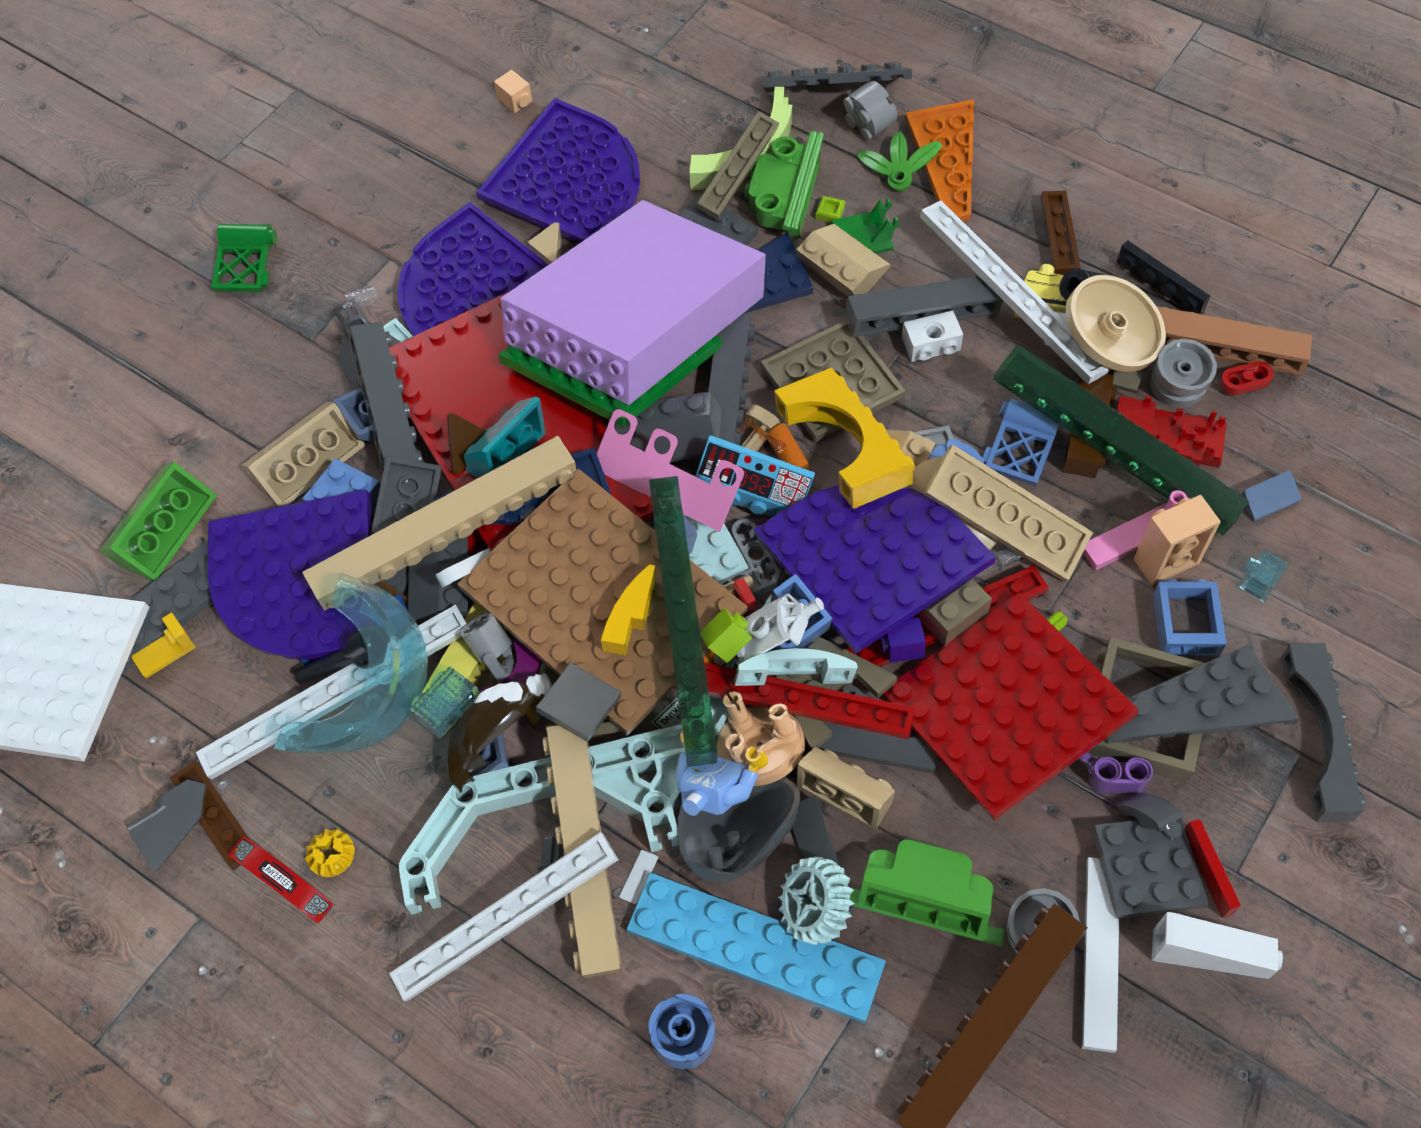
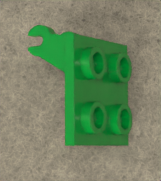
M886 198L884 205L882 200H879L871 212L832 220V224L841 228L875 254L894 250L891 238L900 222L897 217H894L892 223H890L889 218L884 221L887 211L892 207L889 198Z

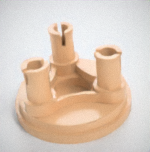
M730 692L731 702L728 696L725 695L723 703L729 713L728 721L719 734L716 756L750 765L746 758L747 749L754 746L758 751L757 757L761 750H763L768 757V764L763 769L757 770L756 774H758L754 786L776 782L789 774L801 760L805 749L804 733L797 719L788 713V709L784 704H775L770 709L756 706L747 708L743 703L740 693Z

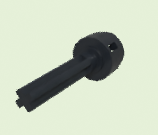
M370 625L350 634L345 649L295 669L296 681L299 684L308 682L351 663H355L362 669H370L382 664L385 659L389 636L378 625Z

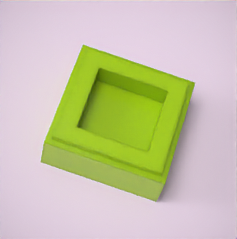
M822 195L815 213V219L832 223V220L840 219L845 210L846 201Z

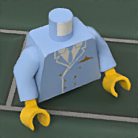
M684 729L680 734V739L685 748L684 752L680 753L676 770L677 789L681 792L683 809L692 816L697 815L701 810L720 815L733 805L746 801L757 780V770L763 769L768 764L766 753L761 750L757 757V749L754 746L749 747L746 751V758L750 765L701 752L693 755V751L700 747L701 739L697 731H695L694 738L688 741V732Z

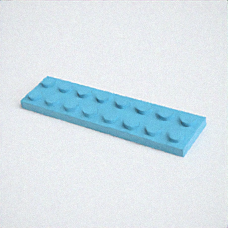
M650 873L627 927V933L864 1024L886 960L832 940L831 942L825 944L818 943L817 945L801 942L794 939V935L787 932L788 925L781 923L779 920Z

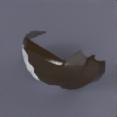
M547 674L529 676L524 683L510 682L497 684L484 690L479 694L475 703L464 713L462 720L458 719L449 741L447 764L451 784L460 793L463 791L462 789L465 784L475 781L471 774L472 772L488 766L479 755L480 751L524 714H526L533 726L536 725L542 716L536 712V707L552 687Z

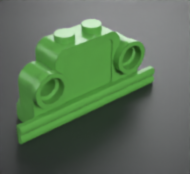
M810 131L806 145L798 144L791 137H779L772 144V154H763L758 158L756 166L754 165L750 171L751 183H747L745 186L744 198L749 199V210L757 214V222L761 226L780 229L785 233L788 232L791 236L800 237L820 167L824 133Z
M903 840L898 844L896 855L888 850L872 852L863 874L861 890L851 888L854 891L850 894V900L855 903L852 906L1002 946L1004 929L987 925L991 914L993 885L987 878L971 874L972 861L965 854L914 840Z

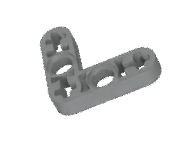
M740 519L732 526V538L750 569L718 581V583L724 586L746 575H750L755 583V590L752 591V594L756 598L778 587L780 571L771 554L754 536L756 525L748 519ZM744 529L745 532H749V543H747L745 536L740 534V530ZM752 550H759L763 553V557L759 560H752L748 554ZM765 566L767 575L772 576L771 581L763 578L762 567Z

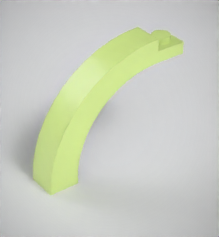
M775 87L773 109L770 118L779 122V127L761 155L772 154V144L777 138L789 137L792 125V105H788L789 97H784V87ZM732 150L709 155H691L689 172L690 190H706ZM750 172L748 173L745 179L750 177Z

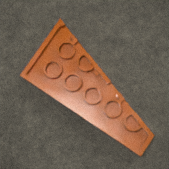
M974 99L906 112L905 115L907 126L917 150L929 143L941 142L942 147L940 151L923 167L936 201H942L962 222H968L971 218Z

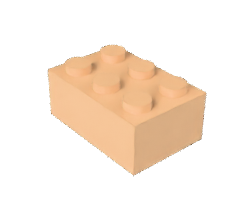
M1201 495L1192 499L1184 498L1174 507L1168 510L1160 509L1151 515L1133 560L1153 586L1158 582L1200 564L1221 521Z

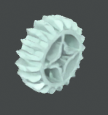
M822 857L800 859L799 863L792 865V872L785 873L786 883L780 885L783 893L777 898L782 901V906L778 909V911L784 914L781 923L788 925L787 932L794 935V939L814 945L818 943L825 944L831 942L836 937H840V930L847 928L845 919L852 917L849 913V906L855 904L850 900V894L854 890L847 886L851 878L844 875V868H841L830 859Z

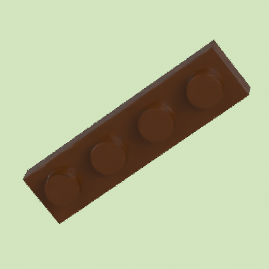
M1042 191L1040 200L1054 274L1064 275L1071 269H1081L1067 191Z
M194 760L172 775L170 779L175 786H178L187 779L206 784L203 813L199 822L228 866L234 871L241 865L230 858L228 853L243 836L249 840L250 838L202 767Z

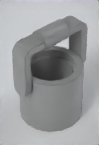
M489 612L484 613L470 621L462 629L460 635L479 662L485 663L495 678L500 681L510 676L516 655L510 647L511 639L495 616ZM500 655H503L505 658L502 666L496 659Z

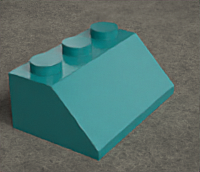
M535 396L517 402L510 410L504 412L502 418L493 427L486 430L484 436L475 445H471L468 448L464 457L469 473L479 478L528 452L546 434L540 399Z

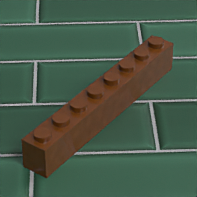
M1055 903L1050 910L1045 906L1042 908L1033 921L1038 925L1031 936L1025 933L1016 944L1014 949L1019 953L1012 963L1007 959L1003 962L995 974L999 981L994 988L990 989L986 986L976 1000V1003L980 1005L973 1017L967 1013L957 1026L956 1030L960 1032L958 1038L953 1044L947 1040L936 1057L941 1060L934 1071L929 1067L926 1069L917 1082L921 1089L914 1099L908 1095L898 1108L897 1112L901 1115L897 1121L904 1128L947 1127L1088 927Z

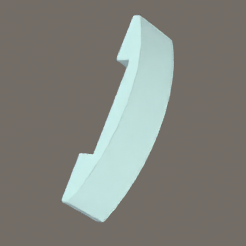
M802 648L781 649L756 655L739 664L734 684L735 686L764 685L767 675L821 674L822 684L852 683L858 667L856 662L826 651Z

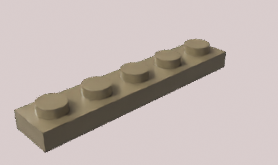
M760 111L757 112L698 201V209L717 220L719 219L777 131L779 122Z

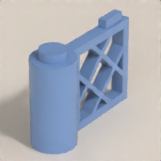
M1013 398L1010 399L1009 403L1004 401L999 414L1003 421L993 447H986L982 457L984 464L1003 476L1037 486L1063 415ZM1005 430L1016 433L1020 440L1007 445L1003 438ZM1038 440L1046 443L1044 450L1033 454L1028 443ZM1023 445L1028 456L1016 461L1010 450ZM1005 452L1011 464L1006 466L993 463L995 456ZM1032 461L1036 469L1034 477L1022 473L1019 466Z

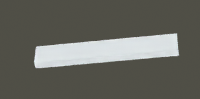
M1088 857L1086 861L1085 926L1088 929L1084 936L1082 1049L1115 1053L1117 1051L1119 919L1115 915L1099 858Z

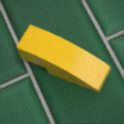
M649 564L624 590L615 604L601 638L603 652L626 656L632 629L644 631L656 581L655 565Z

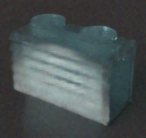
M450 666L446 671H441L434 677L431 687L425 693H420L414 698L409 710L413 718L438 739H441L476 701L479 691L476 685Z

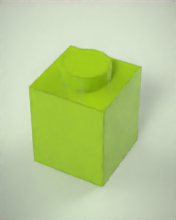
M725 608L700 632L707 647L727 663L752 639L751 634L746 628L749 625L746 619L738 612L733 615Z

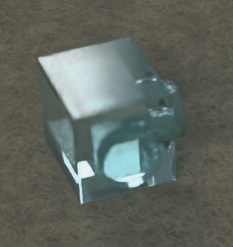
M1263 550L1257 559L1252 556L1243 571L1247 574L1240 588L1265 602L1289 564L1282 561L1277 555Z

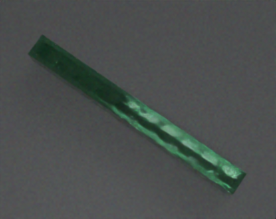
M1018 344L1000 365L992 379L1165 498L1169 499L1174 491L1184 492L1189 499L1201 495L1221 521L1216 530L1221 536L1235 524L1249 502L1237 491L1201 469L1190 459L1185 458L1170 448L1169 445L1127 419L1122 413L1114 410L1098 397L1093 396L1076 382L1068 379Z
M678 476L649 479L687 767L714 764L717 763V747Z

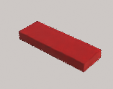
M1200 819L1190 821L1185 827V831L1197 866L1221 917L1232 916L1240 908L1241 904Z

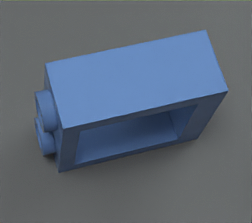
M1168 579L1158 582L1153 593V602L1160 651L1177 656H1220L1227 643L1217 582H1207L1203 579L1191 582H1178L1174 579ZM1169 599H1206L1211 633H1173Z

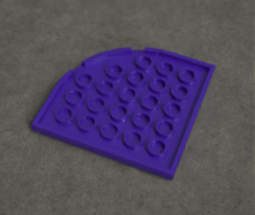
M554 98L482 184L476 194L479 200L545 229L553 223H559L561 236L580 244L635 205L640 189L639 163L631 143L618 132L613 124L593 113Z
M469 202L425 235L413 248V254L408 262L404 263L398 282V303L404 323L412 336L420 334L515 289L548 266V264Z
M839 485L807 496L754 529V536L791 578L796 574L814 597L821 599L824 609L833 618L831 626L855 654L993 565L996 556L952 511L923 495L924 493L907 487L853 509L840 493Z
M365 489L208 521V584L214 606L227 627L242 641L265 654L283 656L286 659H314L326 657L345 649L350 634L367 626L375 625L374 584L366 592L355 594L345 599L340 606L324 611L302 573L371 536L370 493Z

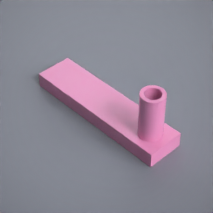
M1182 491L1172 492L1167 503L1089 540L1082 554L1096 571L1137 551L1151 515L1160 509L1168 510L1174 507L1179 501L1187 498V495Z

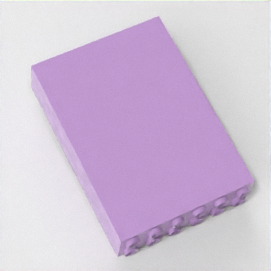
M642 200L501 298L504 342L630 405L763 298L766 254Z

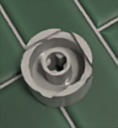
M875 81L864 84L843 100L847 111L845 119L851 128L855 126L859 128L861 135L867 141L897 120V110L894 103L889 104L886 99L889 94Z

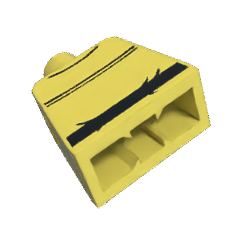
M1050 264L1041 265L1039 271H1029L1024 282L1054 312L1066 313L1067 300L1061 296L1059 291L1063 275L1054 274V267ZM1016 312L1014 313V317L1021 318Z

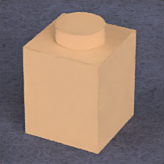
M510 70L494 81L497 99L514 113L532 102L530 84L513 70Z

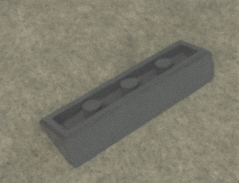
M816 795L799 803L797 819L792 829L802 859L822 857L836 862L839 866ZM851 905L849 906V913L853 916L854 908Z

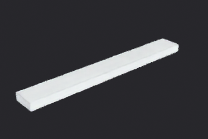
M599 832L390 972L389 974L403 1001H409L618 861L619 859L604 834Z

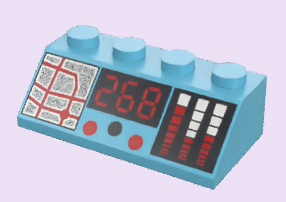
M710 435L696 477L710 484L718 463L722 460L741 467L744 471V476L732 505L748 508L755 514L774 517L807 497L815 472ZM731 468L723 469L719 475L720 482L725 486L733 485L736 481L735 471Z

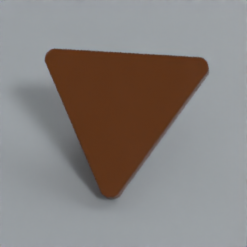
M449 413L447 415L451 468L454 474H459L467 467L464 454L471 445H475L484 436L486 431L454 413Z

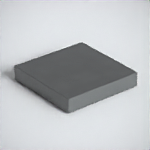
M570 663L537 705L536 712L588 742L621 698V691Z

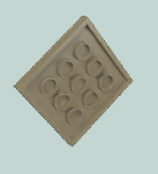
M847 319L761 361L762 370L776 389L832 367L838 376H842L845 379L848 388L857 393L860 402L865 407H869L872 413L904 398L906 390L864 336L853 337ZM801 422L815 442L843 429L825 422Z

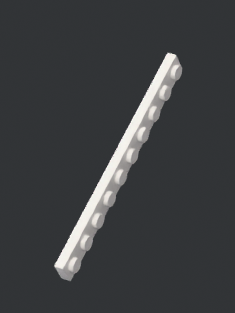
M942 201L921 210L920 218L1087 384L1108 373L1110 368L1093 360L1079 347L1069 330L1068 324Z
M454 605L390 641L387 645L385 659L382 664L370 669H362L355 663H352L197 751L196 754L207 777L211 780L461 638L460 633L467 623L458 607Z

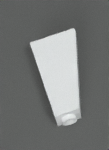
M1166 912L1153 929L1152 961L1270 979L1282 967L1283 954L1281 950H1278V939L1171 912Z

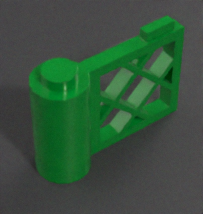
M219 224L217 229L218 250L211 286L212 290L217 292H263V287H268L270 274L266 272L269 249L277 242L276 230L272 229L270 224ZM225 253H236L238 255L229 264L224 262ZM253 253H261L260 259L252 265L246 259ZM241 262H244L248 268L237 275L232 269ZM228 272L235 277L228 283H220L221 277ZM254 272L257 275L256 284H245L243 280Z

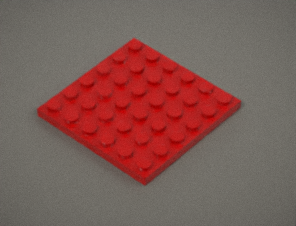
M1017 593L958 635L946 646H943L899 677L897 683L882 694L888 702L915 707L912 723L913 731L994 821L1138 715V708L1020 593Z

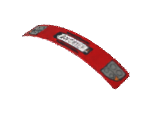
M245 836L228 853L230 858L261 879L315 923H319L332 908L333 903Z

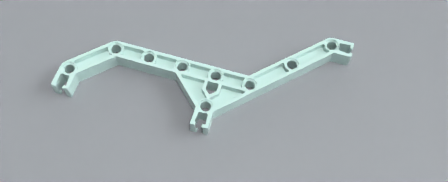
M772 594L769 596L768 600L766 601L763 607L771 603ZM730 660L725 666L738 669V665L734 660ZM706 696L690 722L589 747L596 797L643 822L651 852L662 850V844L658 843L657 835L654 836L653 834L655 826L668 824L671 831L667 833L668 840L671 839L672 847L679 845L678 827L674 814L682 802L681 792L678 791L676 783L679 756L681 752H684L685 748L681 742L680 734L686 729L688 741L694 738L695 731H697L699 736H705L707 740L702 742L697 750L693 751V755H696L697 752L711 755L717 746L719 734L728 721L729 713L723 703V699ZM640 750L650 752L646 757L640 758L635 756ZM551 757L473 776L475 781L465 784L461 793L453 785L451 786L399 862L404 902L411 915L422 912V906L417 905L415 902L416 888L427 886L429 894L424 896L425 903L429 902L433 909L442 907L436 876L478 815L556 796L555 784H549L547 767L552 766ZM655 770L657 773L651 783L638 776ZM523 780H533L529 786L519 787ZM464 795H473L470 801L460 802ZM655 804H660L664 807L658 813L650 812L649 808ZM424 865L423 870L419 874L411 875V871L415 866Z

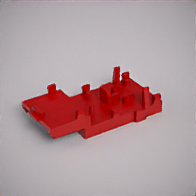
M1119 396L1118 407L1114 409L1112 420L1115 422L1112 435L1113 441L1141 446L1140 453L1189 462V465L1200 466L1201 464L1220 467L1227 426L1225 417H1219L1218 421L1214 420L1217 414L1215 411H1211L1209 417L1197 415L1196 417L1183 414L1184 410L1178 408L1176 412L1155 409L1156 402L1151 401L1152 397L1145 396L1144 400Z

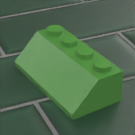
M175 462L163 465L99 552L120 567L155 581L214 501L217 494Z

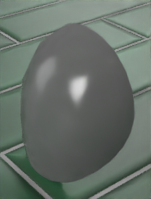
M783 777L770 784L754 786L746 801L733 805L720 815L701 810L697 815L692 816L685 812L682 803L678 817V842L684 861L694 873L710 882L728 883L750 872L764 862L790 832L797 819L800 791L793 782Z

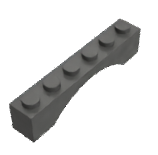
M1325 643L1289 644L1281 656L1286 681L1309 705L1317 719L1323 738V767L1319 779L1310 793L1316 822L1354 821L1363 812L1365 799L1363 793L1359 792L1358 768L1352 762L1350 754L1352 742L1350 736L1346 735L1345 711L1340 707L1338 701L1339 685L1333 679L1332 656L1327 652Z

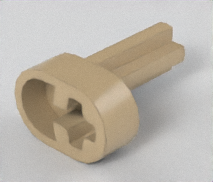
M752 405L745 413L744 419L754 430L742 447L757 452L767 440L768 433L776 426L782 424L781 421L764 408Z

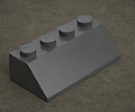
M711 391L657 400L636 417L638 423L630 445L645 452L655 429H662L676 436L678 440L670 462L700 458L703 456L709 436L720 438L721 408ZM614 423L615 431L621 435L628 433L630 423L624 428ZM659 436L656 438L654 448L657 453L665 454L669 451L670 441L667 437Z
M467 537L458 538L449 543L442 551L432 552L423 557L416 565L409 566L408 626H419L454 605L458 607L463 618H466L468 613V596L459 589L457 584L463 578L442 588L435 575L468 558Z

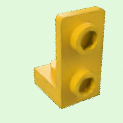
M172 612L162 618L167 626V629L163 631L165 635L132 655L134 663L144 678L152 676L196 648Z

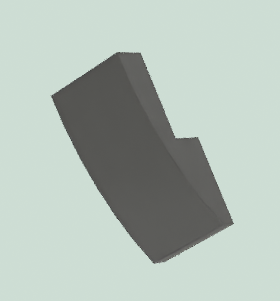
M1139 792L1116 804L1120 815L1133 816L1134 819L1139 820L1142 828H1155L1157 832L1172 828L1174 821L1184 817L1182 810L1177 806L1149 793Z

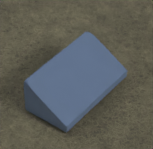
M1286 471L1245 489L1238 501L1253 522L1296 504L1302 499L1292 473Z

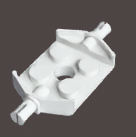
M787 593L745 617L749 623L746 628L751 634L752 639L731 660H734L739 665L747 659L783 644L789 639L796 645H799L807 627L808 619L811 615L824 609L821 599L816 598L804 605ZM714 655L716 665L722 666L727 663L718 655Z

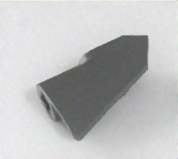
M187 779L162 795L156 801L155 808L126 826L153 871H159L174 850L202 818L206 784Z

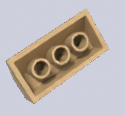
M325 402L241 466L256 486L277 507L290 504L311 488L335 458L345 462L366 444L356 436L334 402Z

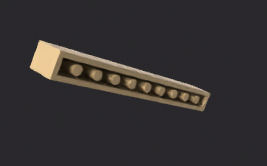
M556 436L302 573L324 611L329 608H336L345 599L355 594L366 592L371 585L381 580L392 578L397 571L406 566L416 565L423 557L430 553L442 551L449 543L456 539L469 536L480 526L495 522L504 513L515 511L530 499L541 497L554 486L574 477L573 473L576 471L575 461L559 436Z

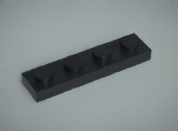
M1129 240L1121 246L1117 263L1124 269L1129 270L1145 283L1150 284L1164 296L1182 306L1186 311L1201 315L1205 312L1211 295Z

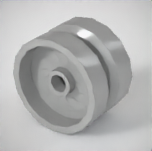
M1190 339L1173 340L1165 345L1159 353L1149 373L1148 384L1152 394L1160 402L1176 408L1191 407L1201 401L1216 375L1217 363L1213 353L1205 345Z
M1046 888L1033 889L1018 897L1010 909L1006 925L1008 942L1016 955L1019 953L1014 949L1016 944L1025 933L1031 936L1038 925L1033 921L1044 906L1050 910L1055 903L1079 921L1078 912L1069 899L1057 891Z

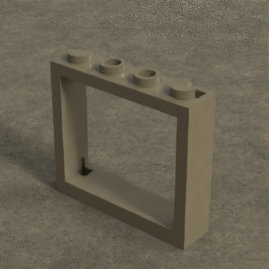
M1110 637L1106 647L1101 646L1097 657V663L1101 664L1100 672L1108 680H1110L1115 658L1178 676L1205 664ZM1185 733L1180 759L1122 742L1107 744L1105 740L1088 752L1099 758L1112 757L1118 762H1128L1135 757L1144 758L1151 764L1154 774L1188 783L1195 772L1202 734L1191 735L1190 733Z

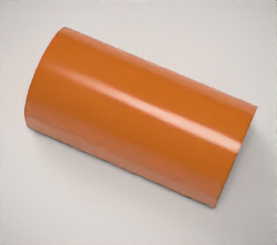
M782 423L773 428L768 433L767 439L779 460L809 470V464L787 425Z

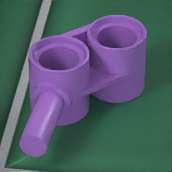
M1087 752L1078 759L1089 768V783L1094 790L1100 793H1139L1144 790L1153 774L1151 764L1144 758L1135 757L1128 762H1118L1112 757L1096 759ZM1099 771H1106L1112 779L1103 778ZM1130 772H1137L1138 774H1140L1142 779L1138 780L1133 778L1130 775Z

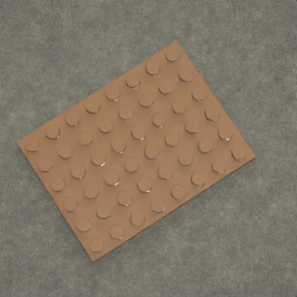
M577 469L573 473L574 477L557 488L470 571L471 573L467 574L457 584L460 590L487 613H492L499 624L559 676H561L570 663H573L621 691V698L607 715V718L625 734L629 735L709 652L710 649L700 635L701 630L723 608L733 615L738 612L743 616L747 612L748 607L580 469ZM649 564L655 565L656 581L644 631L632 629L626 656L603 652L601 638L615 604L624 590Z

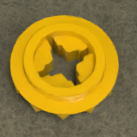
M325 829L323 833L313 835V840L306 846L305 860L311 871L316 875L334 877L343 873L351 865L354 859L355 847L348 834L339 829ZM333 844L334 850L339 854L330 855L326 859V856L320 850L329 849Z

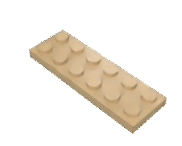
M954 445L948 447L923 494L1064 582L1069 581L1093 534L1092 531Z

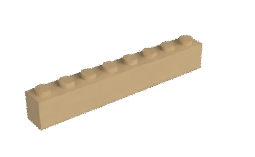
M556 725L547 727L548 737H543L545 755H551L552 766L547 767L549 784H555L556 796L551 797L553 814H559L561 826L555 827L558 846H564V853L566 855L601 832L588 742L563 727ZM606 868L565 896L567 908L572 907L574 920H569L571 939H577L578 952H573L576 972L581 971L584 978L622 972Z

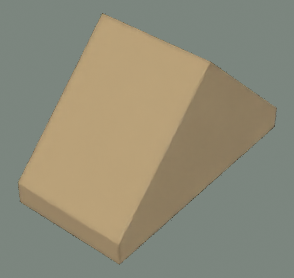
M559 223L551 224L528 242L529 249L548 265L561 255L562 238Z

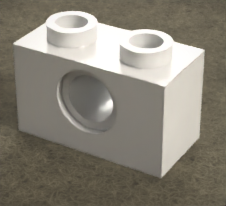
M954 311L903 323L902 340L911 362L928 360L931 357L943 354L949 355L961 350L963 333Z

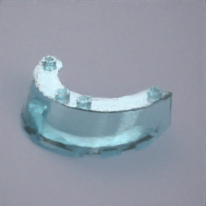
M343 573L340 574L332 601L334 607L355 624L364 638L369 658V669L365 684L357 698L340 713L320 721L287 723L279 732L274 749L294 753L341 754L355 752L384 741L400 729L410 718L417 707L415 703L425 688L428 668L427 651L424 638L415 619L393 595L371 583Z

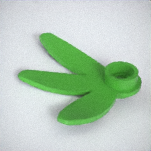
M897 132L893 136L890 145L891 163L884 156L873 151L861 150L857 156L868 168L888 176V184L892 189L902 192L911 185L912 174L930 162L940 151L942 144L938 141L929 143L918 149L907 161L906 139L901 132ZM897 177H904L902 180H896Z

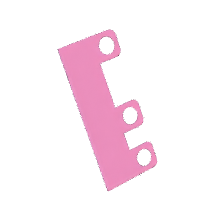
M615 410L597 452L604 475L720 532L743 479V469L726 460H722L718 463L709 484L669 464L678 440L676 436L662 429H655L645 452L630 445L638 423L637 419L623 410ZM619 417H626L630 421V430L624 435L618 434L614 428V423ZM659 436H665L670 441V449L665 454L657 453L654 448V442ZM725 468H731L736 473V481L731 486H725L720 482V472Z

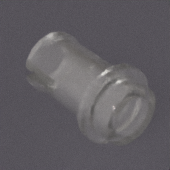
M366 284L365 288L345 293L350 309L354 308L350 300L352 298L356 299L359 306L369 302L374 304L375 300L379 299L375 286H369V284Z

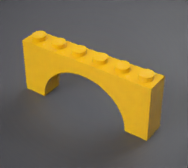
M832 367L774 390L776 410L788 426L809 421L830 423L845 429L860 443L862 450L857 459L848 467L838 472L840 493L853 509L913 484L915 465L912 458L902 452L897 440L891 439L884 425L875 420L869 407H865L860 402L857 393L848 388L845 379L842 376H838Z

